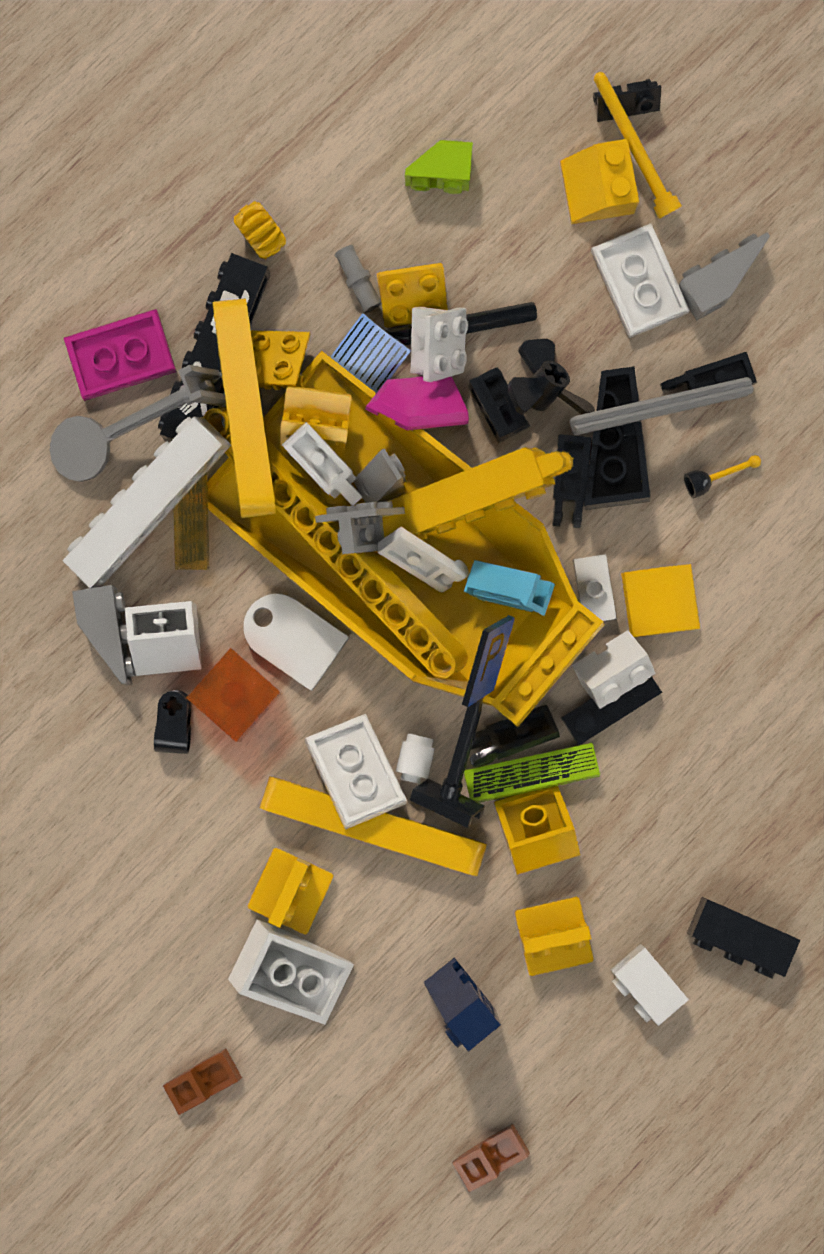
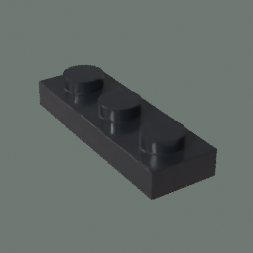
M651 676L643 684L637 685L621 695L616 701L605 705L601 709L591 698L561 717V720L577 745L580 746L663 692Z

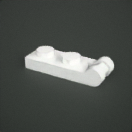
M403 527L398 528L378 542V553L439 592H445L452 587L454 581L460 582L469 575L468 568L461 560L453 561Z

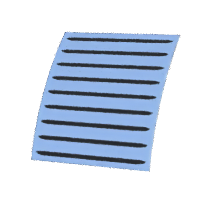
M362 313L333 352L331 358L377 393L386 380L393 376L411 350Z

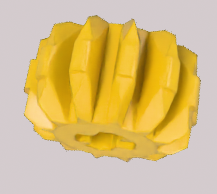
M253 201L250 205H245L241 208L240 212L234 216L235 225L260 258L266 260L271 255L274 256L286 244L284 234L261 203Z

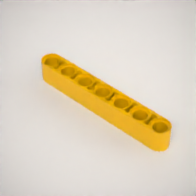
M246 298L212 302L241 518L276 514Z
M269 776L259 807L268 812L472 876H478L487 848L485 843L387 812L345 830L329 794Z

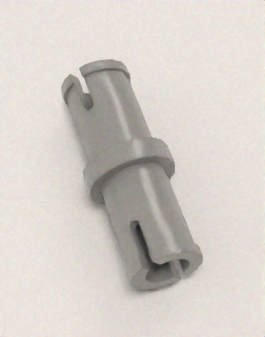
M349 245L337 251L335 257L338 259L347 277L345 282L348 288L353 289L363 312L366 313L379 307L381 300L369 280L371 274L368 270H364L354 250V246Z

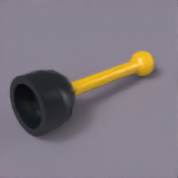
M752 455L746 462L711 475L699 470L686 473L684 475L686 489L692 498H697L709 491L712 481L748 467L757 468L761 464V459L757 455Z

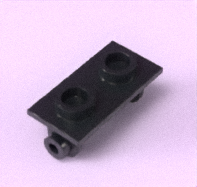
M646 79L645 81L627 84L626 92L622 91L621 85L613 86L628 117L660 111L662 87L658 85L657 81L651 82L650 79ZM599 90L594 92L593 102L597 106V122L614 120Z

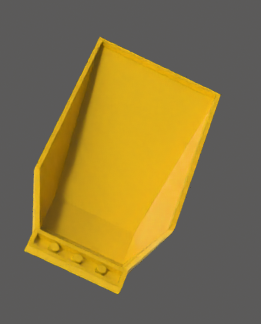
M323 351L303 371L302 374L305 375L304 388L348 393L352 396L347 442L342 460L353 471L355 477L382 449H385L389 456L395 453L405 469L404 473L407 482L404 483L405 493L401 496L472 468L423 429L405 430L395 425V420L381 413L377 416L365 410L367 404L376 393ZM284 393L263 417L265 436L320 494V486L287 451L279 449L281 421L285 402ZM230 458L223 463L203 486V505L206 509L414 683L464 697L482 631L508 615L515 617L494 691L487 694L483 698L482 703L493 706L517 727L605 625L604 621L578 602L544 524L516 502L514 507L496 512V509L492 508L484 511L486 517L467 523L466 519L455 522L457 528L441 534H437L436 530L426 534L428 539L424 542L453 561L461 560L464 562L469 573L474 560L535 573L541 576L540 580L554 583L555 586L545 616L535 611L529 612L482 601L464 592L467 577L460 582L454 581L452 587L445 592H439L384 556H380L378 551H375L377 556L467 651L468 661L463 669L448 678H437L427 670L276 507V514L241 518L234 462ZM287 486V494L292 498V491ZM199 491V503L202 504V492ZM197 493L196 496H195V499H196L197 501H198V493ZM361 498L356 504L365 503V502H364V500ZM309 509V517L314 522V513ZM331 533V540L333 544L337 546V539L335 535ZM354 557V566L359 570V561ZM376 580V589L382 594V586ZM398 605L400 615L405 618V610L402 606ZM421 629V637L428 642V634ZM444 654L445 663L451 667L450 657Z

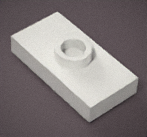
M606 554L574 559L573 566L579 602L602 621L616 620Z

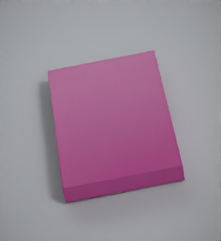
M157 309L64 337L80 394L84 401L177 372Z

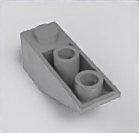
M768 232L760 237L752 234L738 244L740 248L730 253L728 249H725L710 259L712 263L703 268L700 265H696L682 274L684 278L680 282L679 287L696 321L727 303L769 239L770 235Z
M382 449L359 473L353 483L365 503H379L390 501L404 494V483L407 481L405 479V469L395 453L389 456L386 450Z
M113 585L72 591L78 626L121 684L131 685V677L136 674L132 657H128L126 644H128L126 624L123 625L121 612H124L126 608L123 593L118 592V589Z

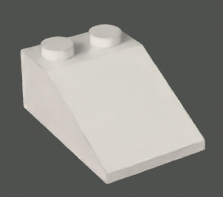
M257 919L228 980L240 995L325 1025L354 964L284 929Z

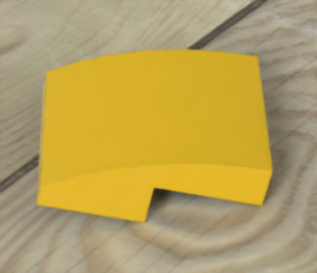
M691 564L621 573L629 632L633 637L700 629Z

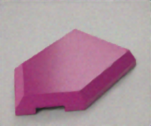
M423 376L388 379L365 409L377 416L381 413L395 420V425L405 430L466 425L469 422L468 410L452 376L433 382L423 381Z

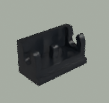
M498 367L469 380L468 388L498 444L530 428V424L525 416L515 410L508 393V384Z

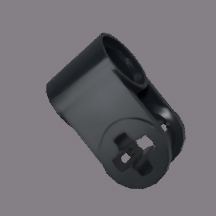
M172 690L163 694L159 699L157 723L154 732L155 752L189 753L192 703L189 695L184 691ZM174 697H176L178 703H182V709L177 710L175 714L173 713V708L167 706V703L174 700Z

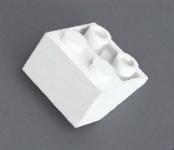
M187 601L125 608L127 640L136 676L202 670L197 606L195 603Z

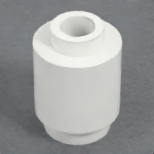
M413 734L407 735L406 741L402 742L396 772L402 773L401 780L420 784L421 778L428 779L435 748H432L434 739Z

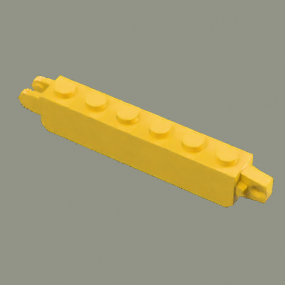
M524 447L392 499L390 501H392L393 508L404 507L405 514L382 517L384 538L398 528L403 527L422 541L428 539L426 534L434 530L437 531V534L445 533L457 528L455 522L466 519V522L470 523L486 517L484 511L495 508L496 512L514 507L516 505L515 499L525 496L526 500H531L546 494L545 488L555 485L553 477L571 470L574 458L569 455V452L555 451L545 454L544 451L538 448Z

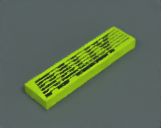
M593 743L468 769L464 771L469 798L481 803L600 777V771Z

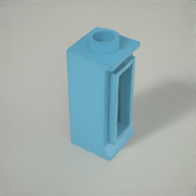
M474 560L467 577L464 592L482 601L529 612L535 611L545 616L555 584L540 580L541 576L535 573Z

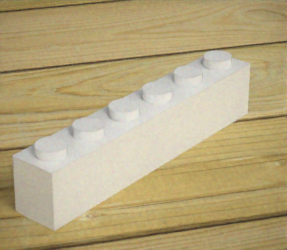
M204 417L186 418L177 427L176 432L178 434L170 443L168 441L163 443L155 451L154 456L156 459L148 467L146 465L141 467L133 475L132 480L134 483L127 490L119 491L112 498L110 503L113 506L105 514L100 513L89 524L91 530L84 537L80 536L70 544L67 549L70 553L63 559V562L89 588L102 586L229 449L231 444Z

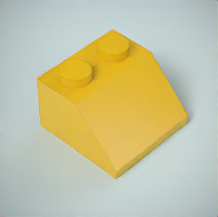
M628 139L594 144L560 161L571 224L635 213L639 204V197Z
M558 786L517 794L494 801L517 875L581 855L575 828Z

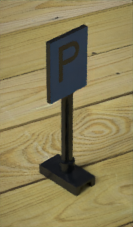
M510 615L482 631L462 705L466 706L467 710L447 778L444 779L442 785L426 779L413 788L410 801L466 828L471 826L473 817L478 819L482 817L485 805L461 794L463 787L461 781L481 716L483 698L494 691L515 620V617Z

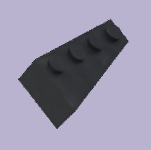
M635 366L601 371L596 411L639 402ZM641 421L593 431L584 502L585 510L650 502L651 497Z

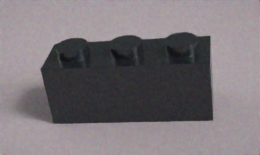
M701 897L687 931V934L695 938L693 941L694 945L710 952L713 947L724 950L726 952L723 957L739 965H742L744 960L756 965L754 971L771 979L774 978L775 973L783 977L786 976L800 943V939L704 897Z

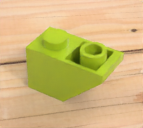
M438 141L405 169V186H411V189L415 191H429L430 188L443 189L444 192L449 194H460L462 191H469L473 142Z

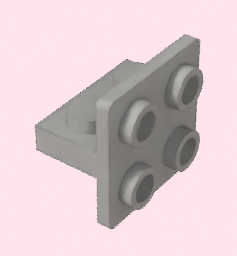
M392 501L356 504V506L326 508V515L315 516L316 523L339 521L338 541L342 547V554L378 551V542L384 539L382 517L405 514L404 507L393 508Z

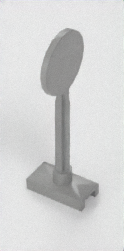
M188 365L178 370L184 384L180 387L179 391L106 428H103L101 424L88 417L75 416L65 419L57 426L51 437L49 450L52 463L57 471L67 479L81 482L94 479L103 472L109 461L110 442L186 403L190 405L196 402L216 406L225 404V395L217 392L213 380L221 377L219 370Z

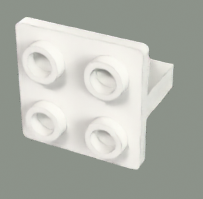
M420 306L412 308L410 373L423 375V381L433 382L464 372V366L467 361L465 337L468 330L466 308L459 307L451 310Z

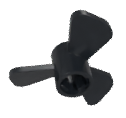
M549 339L526 340L521 344L518 352L534 375L532 377H513L508 383V393L515 410L519 414L524 415L530 408L537 411H545L557 397L581 415L595 412L592 404L565 389L570 383V377L564 367L554 362L555 344Z

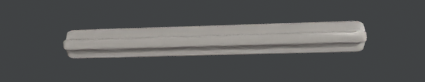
M745 377L577 415L570 419V426L574 435L585 434L745 397L752 394L754 388L751 379Z

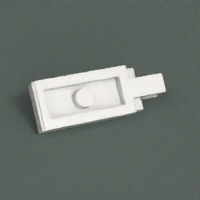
M307 422L282 444L286 451L328 495L330 494L335 499L341 493L352 506L362 498L358 490L351 484L357 479L353 471Z

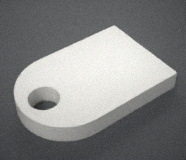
M270 594L258 599L251 605L244 619V634L250 647L257 654L311 691L316 687L349 639L347 635L292 597L283 594ZM260 609H268L272 612V622L266 627H260L255 623L254 616Z

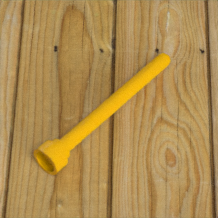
M603 72L596 73L594 82L624 139H628L629 149L656 198L653 200L656 205L653 209L658 218L661 219L682 207L677 195L673 196L671 191H666L606 74Z

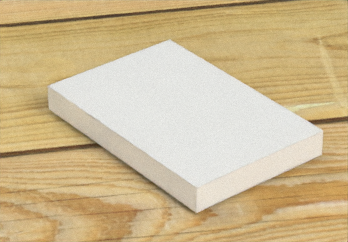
M651 223L591 249V253L629 338L689 313L688 305Z
M366 714L305 738L307 748L345 830L407 803V799Z

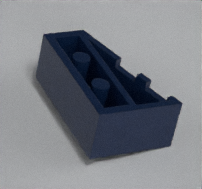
M455 957L424 981L427 990L444 1019L445 1033L457 1048L463 1045L469 1052L501 1026L495 1007Z

